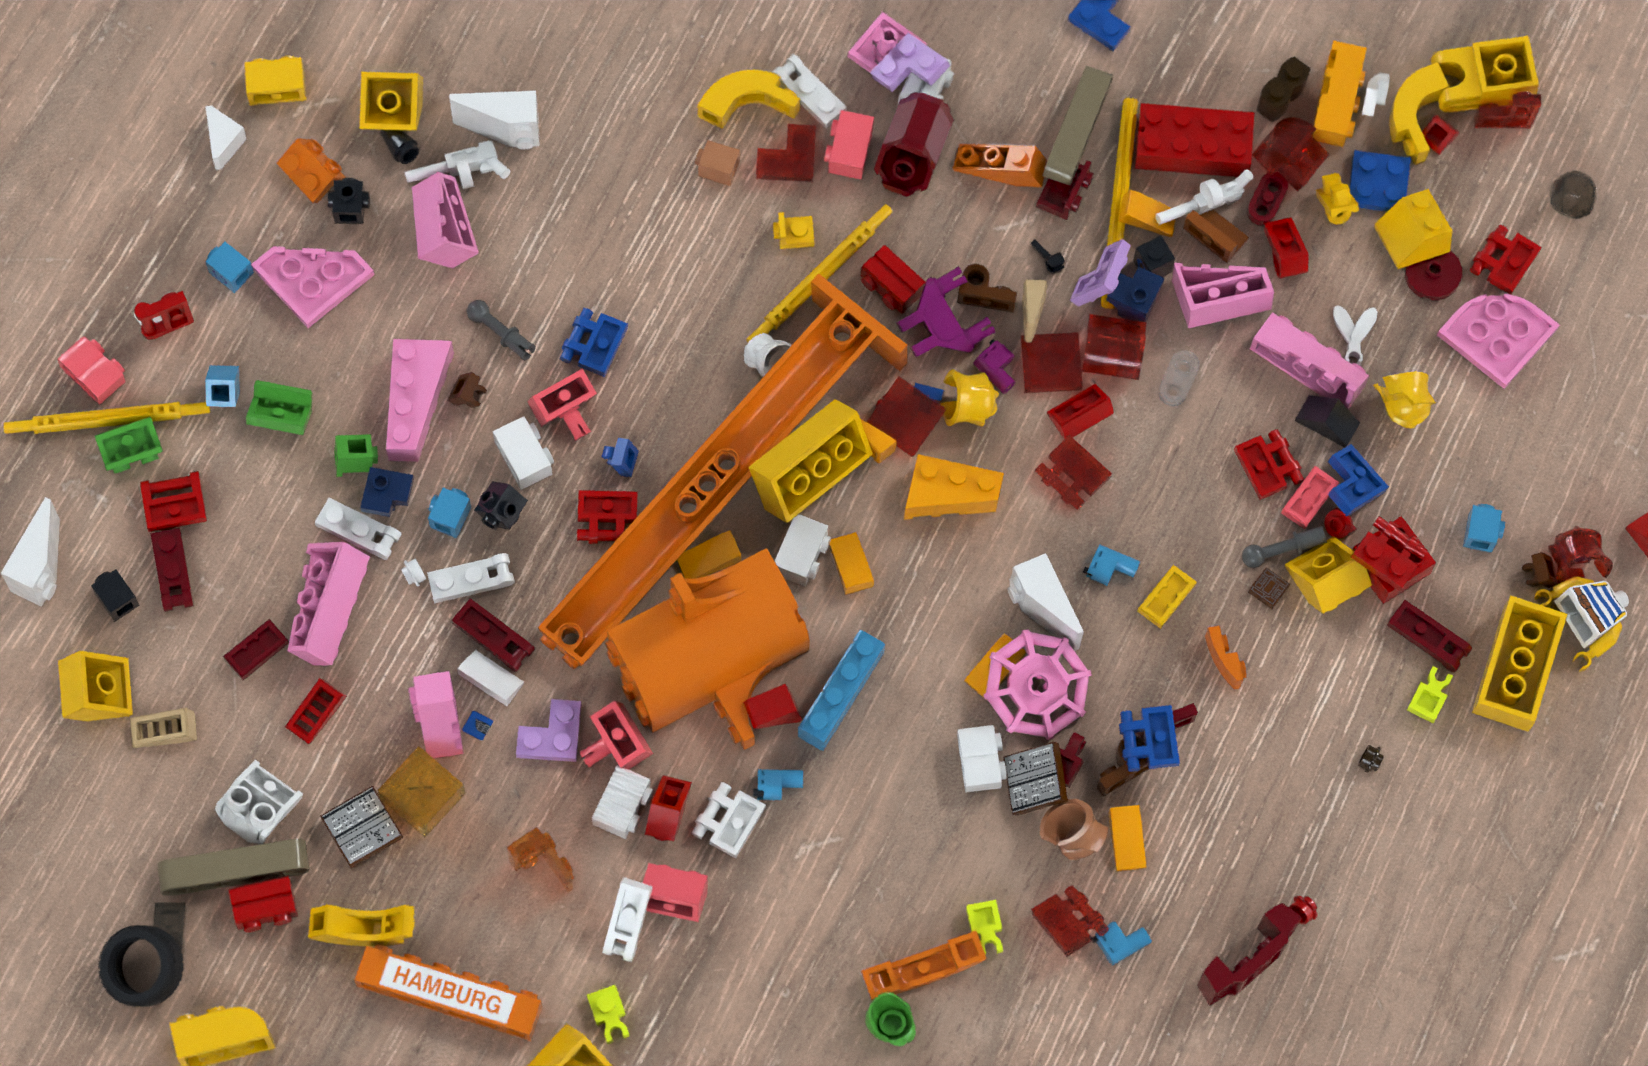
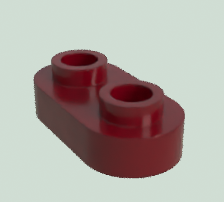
M1272 171L1264 174L1247 209L1248 218L1252 223L1264 226V223L1274 220L1288 190V180L1282 173ZM1274 186L1278 191L1271 192L1268 187ZM1257 210H1264L1266 215H1259Z

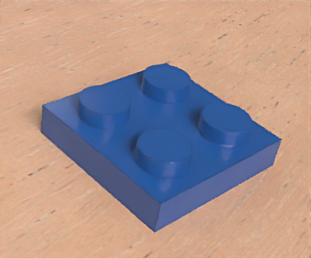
M1354 150L1349 188L1359 208L1387 212L1402 197L1407 196L1411 158Z

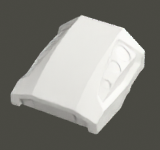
M254 760L236 778L228 791L216 803L215 811L225 826L246 841L263 844L277 824L298 804L303 793L299 790L296 792L259 766L260 763L257 760Z

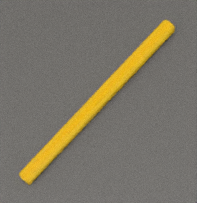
M1124 98L1122 103L1107 246L1124 239L1125 223L1119 222L1123 195L1129 191L1138 110V100L1135 98ZM1108 294L1101 296L1102 308H1115L1113 304L1106 301Z

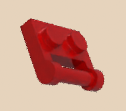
M183 291L168 293L161 300L152 304L146 302L138 303L134 308L135 316L142 324V335L147 340L156 339L194 323ZM161 316L162 321L155 323L152 320L153 318Z
M199 471L190 472L189 476L151 483L149 480L140 482L148 532L207 521ZM189 487H192L193 491L152 499V494Z

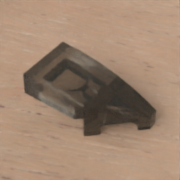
M155 903L153 926L166 931L177 941L176 943L179 945L184 958L186 903Z

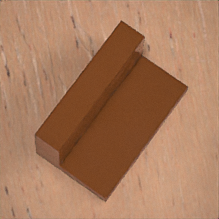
M1214 209L1202 214L1192 210L1185 218L1183 229L1226 263L1249 240L1246 234Z

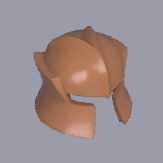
M1068 799L1067 802L1052 806L1046 811L1040 824L1041 839L1058 845L1061 853L1070 860L1086 858L1094 852H1099L1108 833V827L1097 821L1089 804L1078 799Z

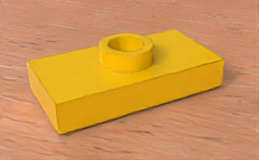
M1173 564L1140 605L1137 612L1161 629L1196 586L1197 581Z

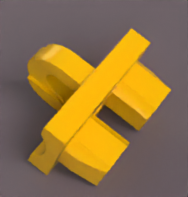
M1339 173L1322 176L1323 188L1316 189V197L1325 208L1327 219L1332 224H1343L1350 219L1352 212L1359 211L1358 203L1351 195L1348 185L1342 184Z

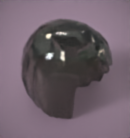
M1574 170L1563 173L1551 185L1550 204L1557 213L1566 217L1579 219L1588 216L1593 211L1596 203V185L1592 178L1584 172Z

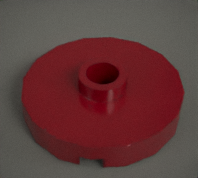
M1451 251L1406 266L1404 278L1408 287L1415 295L1438 301L1448 298L1457 290L1462 279V265L1459 258ZM1430 268H1436L1439 273H1432Z

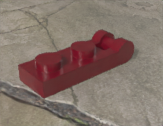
M180 528L151 533L164 612L172 611L173 607L182 605L185 608L193 607L194 602ZM170 590H182V594L171 596Z
M471 598L451 620L454 626L501 660L514 672L520 669L522 660L526 656L530 657L535 651L531 643ZM511 643L517 647L512 655L506 651Z
M1407 600L1403 601L1387 624L1388 627L1438 660L1447 670L1454 673L1461 666L1460 661L1463 656L1467 657L1472 650V646ZM1446 644L1453 647L1454 650L1451 654L1443 650Z

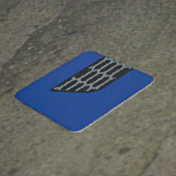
M472 711L462 731L482 741L493 724V720L476 711Z

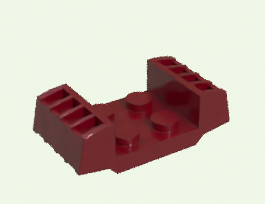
M1280 903L1263 915L1257 927L1266 939L1256 947L1257 950L1253 953V958L1250 959L1248 956H1245L1234 967L1235 970L1232 972L1216 956L1207 966L1197 984L1209 1006L1227 995L1239 994L1275 962L1283 953L1288 944L1289 937L1294 933L1302 917L1285 904Z

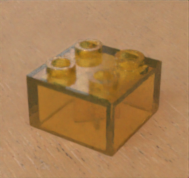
M420 746L411 753L378 789L381 800L424 837L434 829L466 794L464 784Z

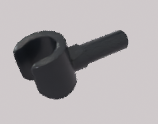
M1036 239L1031 242L1034 249L1044 259L1049 272L1054 273L1064 269L1063 264L1065 261L1060 252L1050 255Z

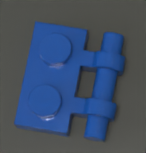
M583 308L580 316H576L572 324L574 329L569 339H565L562 345L563 352L560 360L570 363L573 355H580L578 367L605 377L628 329V323L603 313L600 314L596 323L590 320L593 311ZM584 332H589L591 336L587 344L580 343Z
M1171 705L1142 708V720L1133 721L1132 711L1120 712L1121 723L1119 724V731L1124 737L1125 749L1122 752L1124 760L1127 761L1129 772L1140 770L1139 759L1147 758L1149 769L1179 766L1180 760ZM1144 732L1145 746L1137 747L1135 733Z

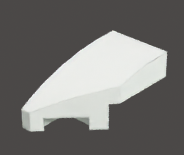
M1377 74L1369 81L1362 115L1373 116L1376 104L1385 105L1389 87V74Z

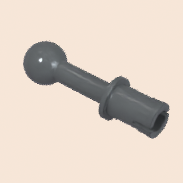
M474 300L468 305L467 316L471 321L475 323L483 322L501 337L500 344L503 347H509L522 360L525 361L531 357L525 349L534 353L536 346L520 335L518 328L511 327L508 329L490 314L489 306L482 300Z
M1322 526L1301 533L1294 531V538L1265 547L1255 544L1247 546L1243 550L1242 560L1248 567L1257 568L1264 563L1266 558L1298 549L1299 554H1302V550L1327 543Z

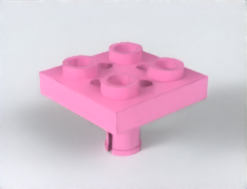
M882 12L850 49L848 57L868 72H871L878 65L875 60L880 62L898 44V40L900 41L907 33H910L925 45L927 43Z

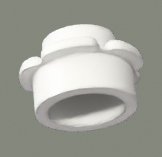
M416 558L409 562L405 560L406 567L402 568L401 571L408 584L410 585L415 582L416 586H420L419 583L426 580V577Z

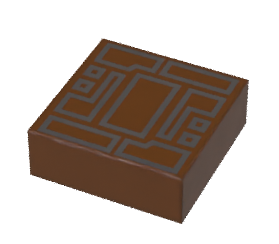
M1266 567L1248 593L1273 609L1289 588L1290 583Z

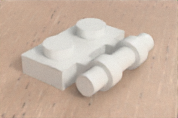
M721 782L718 789L712 791L708 800L710 802L703 814L700 813L696 818V826L691 834L698 839H702L707 830L713 832L714 834L709 844L736 859L765 810L766 805L740 790L734 800L728 798L727 795L731 787ZM721 807L728 811L719 823L713 819Z

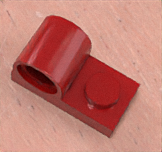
M1292 217L1264 223V232L1273 250V264L1277 277L1281 279L1307 273L1309 254Z

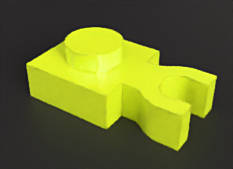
M1435 666L1431 668L1428 674V685L1420 682L1407 708V711L1433 724L1448 696L1441 691L1449 685L1453 678V675L1448 673L1444 681L1436 680L1435 673L1438 668Z
M991 900L966 905L971 932L977 931L985 955V945L987 943L995 945L997 954L1002 953V942L995 934L1002 932L997 901Z
M616 985L587 994L596 1025L605 1023L604 1034L607 1044L613 1043L610 1033L614 1029L621 1030L623 1038L629 1037L626 1025L619 1020L620 1017L626 1016Z

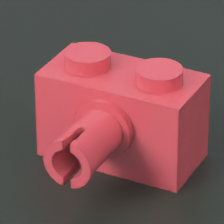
M581 369L532 396L527 403L541 427L558 417L560 419L563 418L576 441L591 432L578 409L581 404L592 399L597 393L584 370Z
M614 700L590 716L601 735V739L580 751L581 757H585L584 762L589 768L609 754H612L620 768L629 770L653 754L623 703Z

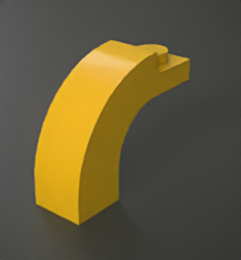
M1438 62L1417 70L1403 82L1390 111L1389 131L1392 142L1395 144L1403 141L1404 151L1408 157H1412L1415 165L1425 162L1430 151L1418 125L1416 113L1423 106L1438 101L1442 91L1449 88Z
M742 70L722 77L705 92L698 103V117L723 129L735 110L746 104L761 103L795 119L800 111V98L790 89H781V76L763 70Z
M327 904L311 908L308 939L350 946H375L376 944L392 946L404 944V939L410 938L413 935L415 907L401 905L385 910L365 911Z

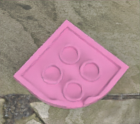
M1504 294L1503 296L1482 295L1462 305L1438 331L1437 336L1505 389L1557 331L1560 324L1537 306L1518 296Z

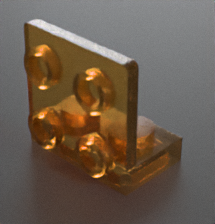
M536 827L507 846L509 862L516 871L522 867L524 870L532 867L538 862V856L542 855L568 893L573 890V869L564 856L559 859L555 850L556 844L548 832L542 834L539 828Z

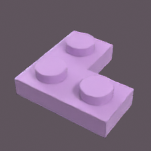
M907 33L870 74L874 80L893 92L911 72L932 86L950 67V64L943 56L910 33Z
M1121 239L1106 246L1097 269L1079 277L1070 301L1079 307L1088 302H1093L1105 294H1111L1118 286L1119 281L1117 279L1121 269H1123L1128 261L1127 254L1131 245Z
M551 699L549 728L519 726L516 757L576 762L581 701Z

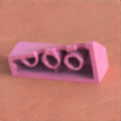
M1273 312L1253 338L1250 350L1322 397L1339 399L1347 409L1351 407L1361 393L1369 378V375L1366 374L1360 365L1349 363L1341 357L1337 350L1331 347L1326 348L1317 342V339L1311 333L1300 331L1293 326L1288 318L1281 315L1277 316Z
M345 542L310 543L307 546L306 552L311 555L309 565H304L302 577L306 578L305 588L298 593L297 603L301 607L300 613L293 620L288 652L314 666L332 665L338 655V647L343 633L347 629L348 619L352 607L357 600L361 581L367 572L370 556Z

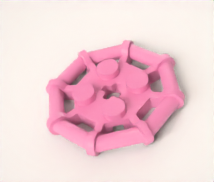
M1029 629L1022 630L1021 635L997 652H992L989 656L991 664L986 693L983 694L984 699H987L1007 727L1006 731L1009 733L1018 732L1045 737L1046 740L1054 739V735L1077 718H1083L1085 715L1084 707L1089 676H1092L1091 670H1087L1069 644V639L1065 636L1060 638L1033 633ZM1034 645L1054 648L1055 650L1051 656L1035 653ZM1025 646L1027 656L1016 664L1007 660ZM1061 654H1063L1075 673L1068 675L1058 660ZM1003 666L1009 670L1007 688L998 690ZM1034 677L1038 680L1044 679L1045 683L1042 685L1044 691L1042 693L1039 690L1034 691L1032 689V679ZM1077 679L1074 701L1072 702L1067 699V687L1070 680ZM1009 695L1018 708L1015 716L1011 714L1000 696ZM1061 705L1069 709L1051 723V712ZM1025 713L1039 715L1042 718L1043 725L1024 722L1021 719Z

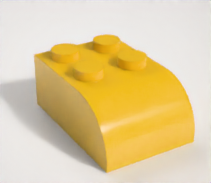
M217 1006L208 1009L207 1014L196 1017L194 1014H186L177 1017V1022L169 1023L177 1060L181 1066H209L275 1048L273 1037L263 1018L255 1011L245 1007L225 1009V1006Z

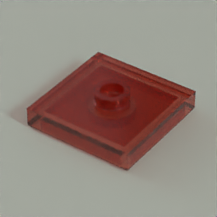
M898 376L866 422L892 437L897 442V447L911 457H914L947 409L901 376Z

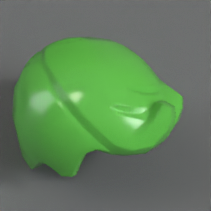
M883 992L875 997L865 1015L866 1026L872 1035L881 1041L900 1047L912 1042L916 1034V1026L909 1004L891 992Z

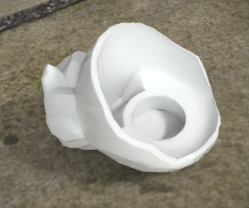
M765 333L756 335L745 346V364L751 368H757L759 374L764 377L792 345L782 340H773L770 335Z

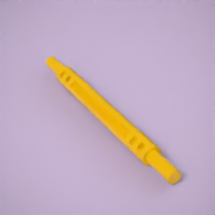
M884 204L867 222L863 221L844 241L764 317L765 321L746 338V341L749 342L754 336L762 333L768 334L772 329L777 330L812 295L811 281L819 273L828 280L875 234V229L893 213L892 209L887 204Z
M172 402L33 416L32 420L4 422L3 426L5 434L34 431V434L126 425L150 416L153 422L182 419V416L211 413V407L206 406V402L190 404Z

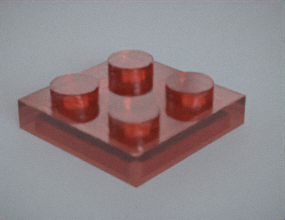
M1078 332L1035 334L1032 343L1026 342L1024 335H1020L1024 393L1082 390L1083 382Z

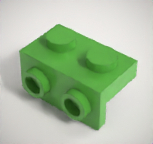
M256 380L254 384V397L246 415V424L304 435L312 413V391Z
M151 416L94 435L106 471L113 469L114 474L130 469L129 463L141 460L142 464L159 459L158 453L163 452Z

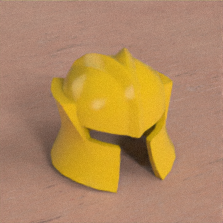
M951 369L946 374L943 383L957 387V401L941 402V410L947 426H953L960 422H968L981 427L985 425V420L997 412L996 398L999 396V392L994 389L986 373L964 375L955 369Z
M1414 371L1382 377L1386 387L1379 386L1378 383L1373 384V387L1380 394L1385 404L1388 417L1392 422L1404 428L1413 429L1429 416L1431 405L1436 403L1428 391L1429 375L1423 372Z

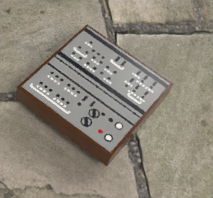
M1050 742L1003 757L1006 766L1012 815L1019 816L1068 801L1059 743Z
M373 785L320 815L321 820L350 868L355 867L403 839V835Z

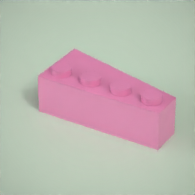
M393 339L386 442L389 461H419L429 430V424L433 413H435L437 400L454 355L452 341Z

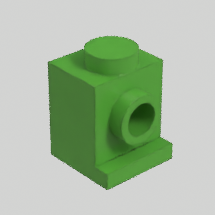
M371 434L335 436L334 458L336 477H342L343 473L369 472L370 467L378 463L377 446H372Z

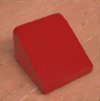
M1434 115L1422 131L1428 146L1439 155L1460 133L1439 115Z

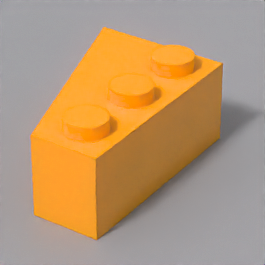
M1333 40L1325 65L1310 140L1344 147L1346 138H1352L1355 122L1351 121L1352 113H1357L1361 97L1356 95L1358 87L1362 88L1366 71H1362L1367 50L1366 47Z
M918 454L905 507L904 520L920 516L941 517L943 514L954 513L964 515L996 512L1004 473Z

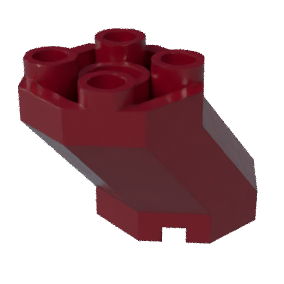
M923 92L911 93L907 98L900 100L874 166V171L877 176L878 173L882 178L881 183L886 190L908 197L913 195L915 191L921 189L920 192L928 189L954 121L950 114L951 109L949 105L944 103L943 100Z

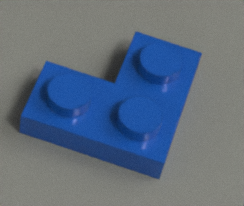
M1081 0L1068 16L1070 23L1112 51L1117 48L1129 33L1131 27L1110 13L1119 0Z
M1352 444L1333 454L1327 461L1344 480V482L1334 487L1328 496L1346 516L1381 496L1389 488Z

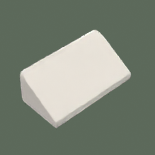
M477 650L469 655L457 669L458 675L505 706L509 705L524 684V681Z

